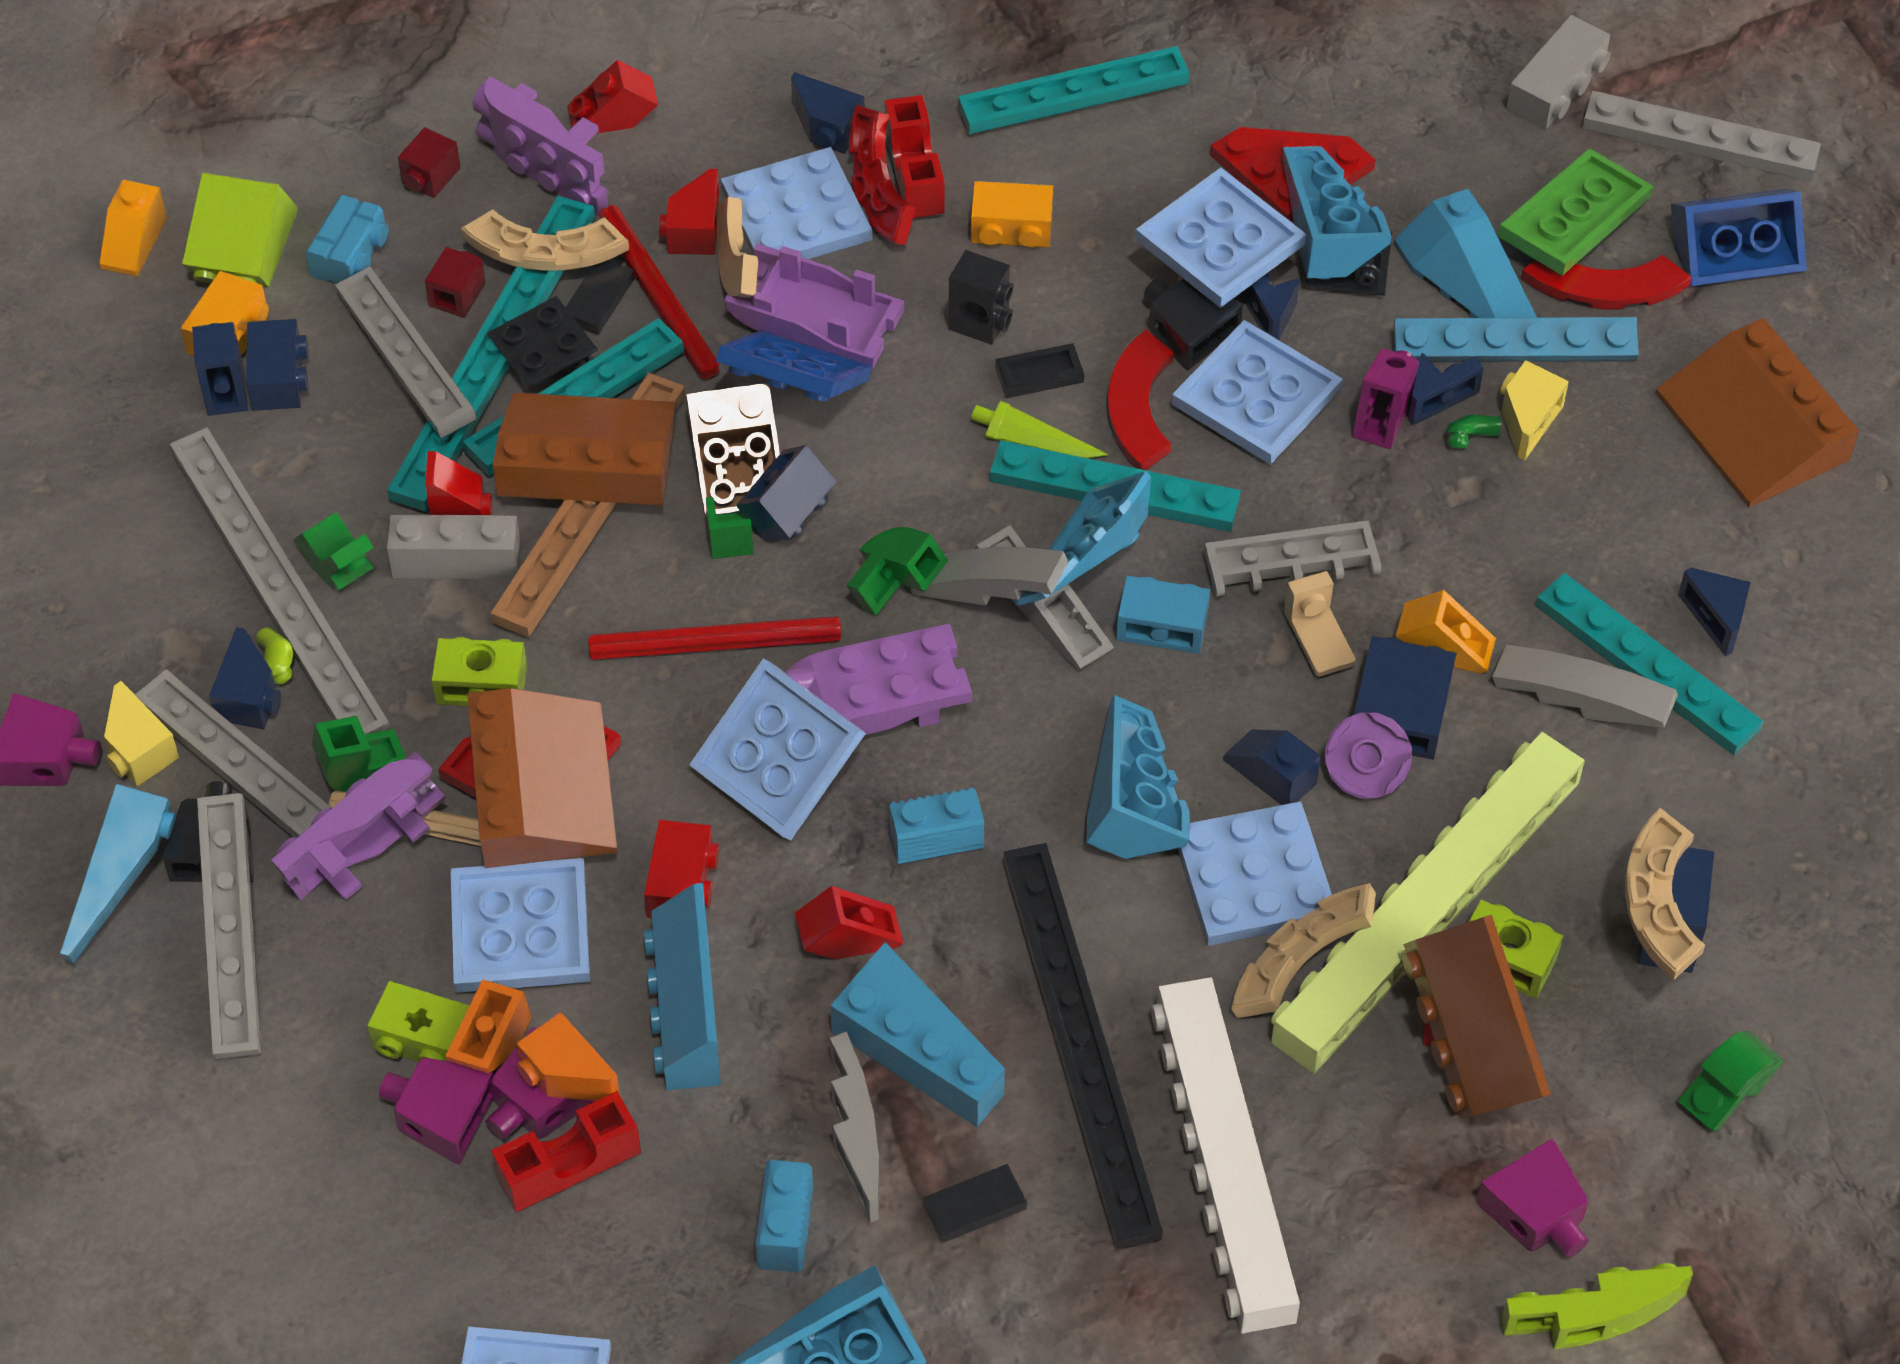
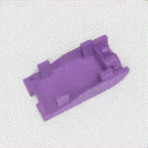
M489 76L478 88L473 99L474 111L482 115L477 125V136L490 143L497 157L509 165L516 173L525 174L539 182L548 191H555L565 198L594 206L595 215L599 217V211L602 208L608 207L607 189L600 185V177L605 173L603 154L585 145L599 132L598 125L583 117L567 131L550 109L534 101L537 98V91L523 83L513 89Z
M757 243L754 247V256L758 258L756 294L747 299L727 295L724 300L726 310L730 311L737 320L754 330H763L872 365V369H874L884 350V338L882 336L888 329L895 330L905 311L904 300L876 292L875 275L856 269L852 280L830 266L802 258L800 251L785 246L777 250Z
M950 623L825 650L809 655L796 662L790 669L785 670L787 675L866 733L865 735L889 730L916 717L919 727L940 723L941 708L972 702V690L965 668L956 669L952 659L958 657V647Z
M413 751L405 759L389 763L374 772L367 779H360L347 790L344 799L333 808H326L319 812L305 832L299 837H292L286 840L279 847L277 855L271 861L284 877L283 880L288 888L300 901L324 880H327L347 900L362 887V884L347 867L379 856L404 834L414 843L430 829L423 818L443 802L446 796L429 778L433 769L418 753Z

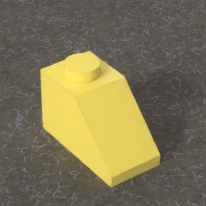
M1526 360L1516 374L1510 372L1507 375L1500 390V394L1504 395L1501 411L1517 457L1524 461L1564 407L1569 381Z
M122 681L114 685L104 735L110 753L106 756V760L117 776L121 778L126 775L138 787L177 760L179 754L173 734Z

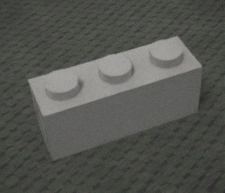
M1570 15L1512 81L1506 110L1544 130L1556 118L1562 119L1569 109L1571 100L1576 95L1581 96L1586 91L1591 77L1596 72L1601 73L1607 66L1611 57V52L1607 51L1611 35Z
M390 515L387 552L392 577L397 579H513L519 570L521 553L517 516Z

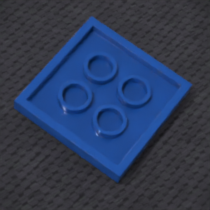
M763 330L721 345L716 362L728 365V371L733 374L751 377L753 373L765 377L768 385L782 389H789L790 386L803 389L804 396L818 401H827L828 398L840 395L869 381L872 365Z

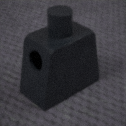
M1156 278L1148 284L1144 291V298L1152 303L1149 316V329L1151 333L1174 352V358L1187 371L1212 353L1242 322L1243 304L1233 298L1220 308L1185 279H1182L1171 288L1161 279Z
M210 782L206 786L205 797L232 794L233 788L225 782ZM187 798L181 802L171 836L163 853V861L170 882H202L197 799ZM245 805L250 882H254L251 826Z

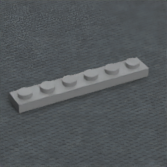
M1592 91L1582 129L1812 181L1821 147L1819 142L1597 91Z
M370 266L335 284L340 298L440 438L477 419L473 407Z
M167 669L135 694L176 739L292 837H299L305 832L319 812L326 808H332Z
M242 793L197 798L212 1054L215 1059L261 1054L245 799Z

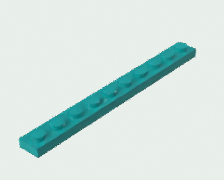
M557 196L536 234L556 235L558 231L589 225L595 218L594 206ZM516 267L452 377L454 383L473 407L477 419L443 438H440L427 420L387 489L389 500L427 512L429 505L425 479L428 451H436L456 461L464 447L463 441L470 437L510 367L509 363L488 337L487 332L547 301L564 270L548 271Z

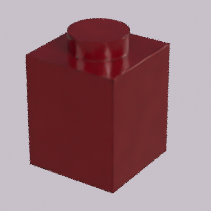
M426 127L419 132L397 157L402 184L414 192H421L432 198L438 195L461 168L457 142Z
M445 247L425 279L429 307L465 318L486 284L482 258L467 251L461 252Z

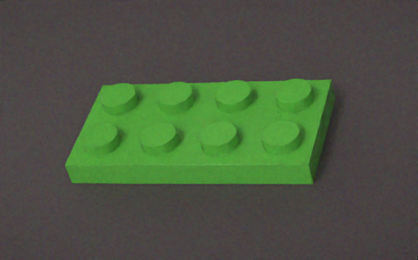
M1589 148L1502 222L1497 236L1560 275H1563L1650 199L1654 186Z

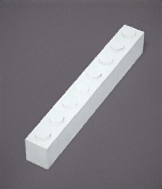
M1210 977L1159 986L1157 1004L1151 1005L1152 1021L1155 1031H1163L1166 1044H1161L1162 1060L1165 1070H1173L1176 1083L1171 1085L1175 1109L1176 1111H1184L1186 1123L1182 1124L1184 1145L1186 1151L1194 1150L1197 1164L1192 1165L1195 1188L1197 1192H1205L1208 1204L1203 1206L1205 1227L1208 1234L1215 1233L1219 1247H1214V1260L1218 1275L1226 1274L1229 1289L1225 1290L1224 1295L1228 1315L1230 1318L1237 1317L1241 1334L1296 1324L1300 1302L1213 979Z

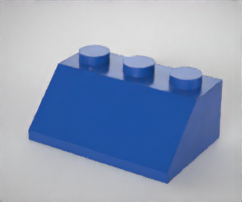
M1778 189L1671 203L1674 244L1683 270L1692 277L1690 286L1807 271L1801 191Z

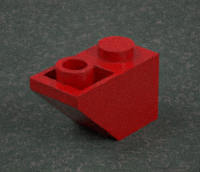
M616 60L609 68L600 73L586 89L575 96L567 107L572 127L584 117L598 125V133L634 128L658 106V101L651 76Z

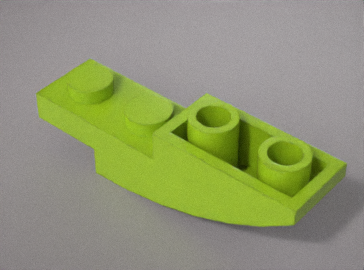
M1670 1263L1658 1264L1646 1270L1633 1271L1625 1267H1614L1603 1273H1597L1593 1289L1590 1292H1586L1582 1288H1571L1562 1291L1560 1294L1539 1295L1536 1292L1519 1293L1512 1298H1506L1501 1317L1504 1336L1551 1332L1554 1349H1562L1600 1342L1627 1333L1650 1322L1686 1295L1693 1276L1691 1266L1676 1267V1265Z

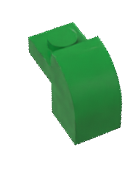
M337 511L293 539L313 570L334 590L342 589L374 568L365 555L366 552L374 548L365 533L354 539Z
M909 527L891 528L875 535L859 549L866 561L846 586L865 612L877 616L900 584L925 592L948 559L931 534Z
M357 715L315 724L312 746L329 786L335 790L347 792L358 780L367 779L387 764L406 758L394 729L365 734Z
M1750 1031L1737 1032L1725 1040L1701 1065L1703 1068L1702 1072L1678 1102L1711 1131H1718L1746 1096H1756L1784 1060Z

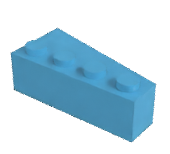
M886 942L830 1005L832 1033L838 1035L847 1031L852 1046L974 1126L978 1127L1004 1096L1005 1068Z

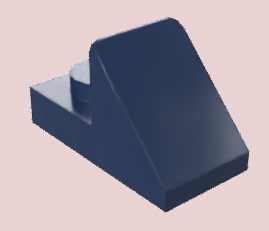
M1266 273L1242 291L1240 296L1259 328L1280 340L1296 307L1300 280L1293 279L1272 286L1271 279Z
M1421 353L1408 421L1414 426L1478 394L1484 370L1481 363L1475 357H1472L1462 363L1450 365L1441 373L1424 353Z

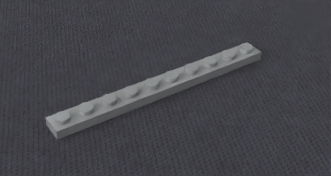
M206 427L170 443L174 458L282 636L291 644L293 654L333 720L357 715L365 734L390 730L389 722L209 429Z

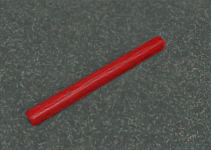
M615 205L602 208L599 211L600 219L605 217L628 240L629 250L621 254L629 268L634 269V276L665 324L683 341L684 353L700 378L708 380L711 377H716L720 372L719 362H716V357L619 208Z
M830 616L592 634L588 638V649L590 658L607 659L832 642L841 639V622L839 617Z

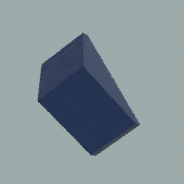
M1695 568L1687 569L1684 571L1678 596L1724 656L1732 654L1751 582Z

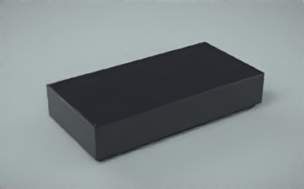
M609 260L591 267L566 306V309L582 329L600 334L635 279L634 269Z
M1074 343L995 359V368L1005 398L1084 383V371Z
M1005 1164L923 1197V1206L941 1243H944L1026 1210L1027 1201L1009 1165Z

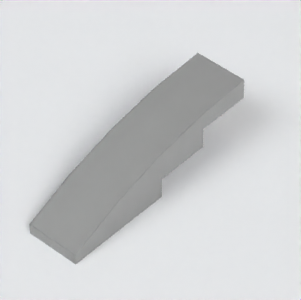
M1009 525L977 544L975 549L1026 546L1012 526ZM1069 584L1045 599L1021 606L1014 602L1046 640L1078 671L1114 649V646Z
M988 547L954 551L944 554L948 561L925 592L911 588L913 595L985 606L991 596L1019 600L1024 590L1052 594L1068 564V560L1064 551L1026 547Z
M1507 644L1492 676L1496 688L1536 692L1540 703L1579 707L1584 719L1665 728L1678 696L1676 689L1602 663L1548 650Z
M846 1031L830 1037L831 1062L839 1076L838 1079L831 1081L832 1104L841 1121L832 1126L833 1148L871 1223L879 1220V1152L874 1111L863 1070Z

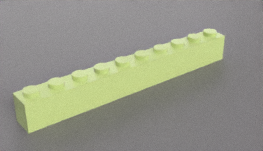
M1541 732L1531 744L1527 741L1524 742L1513 756L1512 765L1506 771L1498 770L1490 779L1486 787L1487 792L1480 799L1474 797L1467 803L1460 815L1461 820L1453 828L1448 825L1441 831L1434 843L1435 848L1427 856L1421 854L1415 859L1408 870V877L1400 885L1394 883L1389 887L1381 900V906L1373 914L1372 927L1355 931L1347 943L1340 941L1330 952L1326 966L1319 973L1312 971L1305 978L1299 989L1300 994L1291 1003L1284 1001L1278 1007L1271 1019V1023L1274 1024L1271 1043L1315 1074L1406 974L1402 960L1403 953H1406L1403 944L1446 930L1579 784L1585 760L1544 732Z

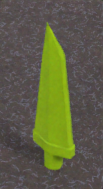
M1003 401L999 402L995 411L976 405L971 416V420L988 426L985 438L994 441L1001 440L1088 459L1109 455L1011 407L1010 404Z

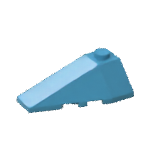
M1322 146L1283 147L1282 157L1294 225L1306 233V242L1299 249V254L1307 278L1329 279L1347 277L1391 244L1392 236L1384 213L1377 206L1370 207L1364 201L1365 193L1359 186L1352 187L1343 178L1344 170Z
M1116 695L1110 700L1088 807L1086 843L1095 846L1101 851L1110 852L1124 859L1185 847L1189 842L1190 812L1186 801L1179 800L1174 786L1178 779L1175 771L1167 769L1162 754L1166 747L1153 712Z
M116 784L60 952L65 961L75 963L158 851L162 838H170L176 814L171 812L172 807L168 798Z

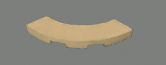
M727 197L718 206L717 213L719 272L723 287L728 295L747 299L756 294L757 256L740 252L744 242L742 231L743 201L740 198Z
M492 209L461 228L462 238L483 254L503 263L526 269L558 271L588 267L612 259L629 250L628 240L605 217L583 227L558 231L556 235L532 233L531 228L517 225Z
M1659 808L1648 819L1634 843L1627 866L1625 897L1628 914L1640 943L1657 966L1672 980H1675L1703 954L1705 944L1689 929L1672 895V879L1675 866L1683 852L1691 845L1694 834L1663 809Z
M1371 884L1352 887L1317 902L1319 905L1317 909L1311 911L1298 921L1291 918L1266 941L1268 948L1255 964L1250 963L1239 981L1231 1007L1236 1017L1243 1018L1275 1012L1280 1006L1288 984L1309 958L1342 936L1372 927L1376 893Z

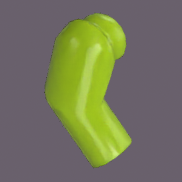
M265 627L258 631L256 642L265 650L264 659L272 670L275 684H284L292 677L293 671L290 665L293 660V648L288 640L273 629Z

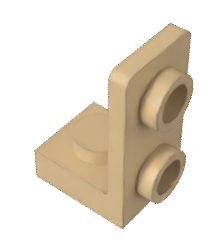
M1327 571L1288 582L1284 613L1315 675L1319 677L1355 665V656L1330 609L1334 583Z

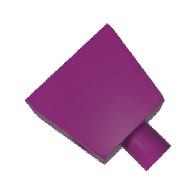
M1381 349L1363 380L1352 438L1392 449L1411 404L1420 363L1411 353L1404 350L1394 352ZM1389 401L1386 408L1387 415L1378 411L1377 405L1380 402Z
M13 693L0 728V786H63L68 783L75 763L91 766L98 764L101 755V742L99 740L83 738L84 733L78 715L73 711Z
M533 1026L524 1037L532 1033L537 1028ZM516 1047L491 1080L493 1100L498 1108L485 1122L489 1129L502 1140H505L520 1125L528 1132L534 1131L537 1138L541 1139L574 1118L576 1110L595 1101L547 1097L537 1084L533 1087L529 1086L516 1067V1064L519 1063Z
M423 1058L419 1060L410 1079L388 1072L381 1083L379 1097L396 1104L394 1115L398 1130L402 1134L451 1162L460 1165L493 1102L490 1083L494 1073L492 1071L488 1074L453 1062Z
M1552 1138L1481 1182L1476 1203L1527 1250L1536 1251L1553 1240L1564 1255L1569 1258L1576 1255L1588 1244L1589 1239L1577 1226L1584 1219L1588 1205L1587 1196L1558 1145Z

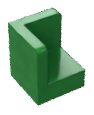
M714 497L705 498L712 559L753 555L751 520L747 519L742 512L716 515Z

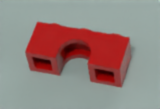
M923 95L885 100V113L889 114L886 138L900 196L906 202L916 207L913 218L944 214L945 181L938 153H932L930 121Z
M618 1091L576 1110L577 1119L573 1127L556 1139L541 1142L534 1131H531L491 1150L496 1177L515 1212L521 1211L641 1153L638 1126Z

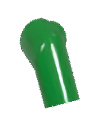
M1470 414L1448 424L1446 428V433H1448L1447 445L1451 448H1466L1469 444V435L1500 437L1501 417Z

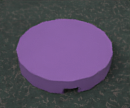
M1360 712L1345 718L1332 730L1325 746V763L1331 779L1344 792L1358 798H1378L1393 792L1405 780L1412 764V747L1406 732L1394 719L1380 713Z

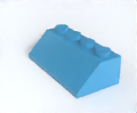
M697 883L652 910L653 928L644 929L646 956L655 955L656 967L647 968L649 995L658 994L659 1006L650 1007L652 1034H661L662 1046L653 1047L655 1073L665 1074L666 1091L721 1085L703 883Z

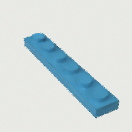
M1637 317L1395 318L1393 323L1394 352L1399 350L1407 351L1418 361H1420L1421 353H1424L1431 362H1464L1472 357H1475L1478 361H1636L1639 356Z

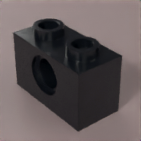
M968 250L964 251L949 277V330L991 345L995 342L1000 331H1007L1013 316V310L1009 308V301L1014 289V284L1009 282L1010 265Z

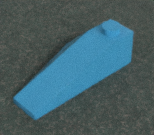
M1468 188L1432 201L1394 239L1393 245L1410 270L1423 280L1426 277L1441 288L1440 294L1449 301L1454 298L1470 311L1471 318H1537L1487 215Z
M1147 471L1092 488L1088 491L1048 549L1064 551L1068 560V564L1052 594L1119 550L1129 547L1138 539V530L1148 517L1151 476ZM1024 590L1019 600L1014 599L1013 601L1018 606L1045 599L1052 594Z
M874 1265L829 1290L728 1364H925L927 1361L877 1266Z

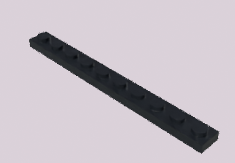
M1047 843L1004 851L1003 861L1116 1248L1121 1249L1162 1240V1226Z

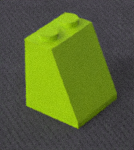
M202 173L182 265L194 275L193 279L199 282L211 284L219 271H223L269 287L296 218L298 207L279 184Z

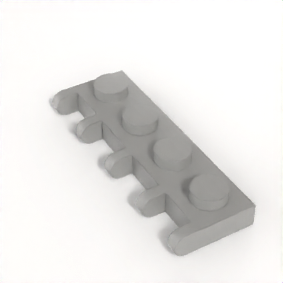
M1369 520L1205 543L1204 548L1216 597L1225 595L1226 584L1250 581L1252 591L1262 590V579L1291 576L1292 581L1303 578L1305 573L1332 570L1335 580L1344 579V568L1369 565L1372 575L1381 574V562Z

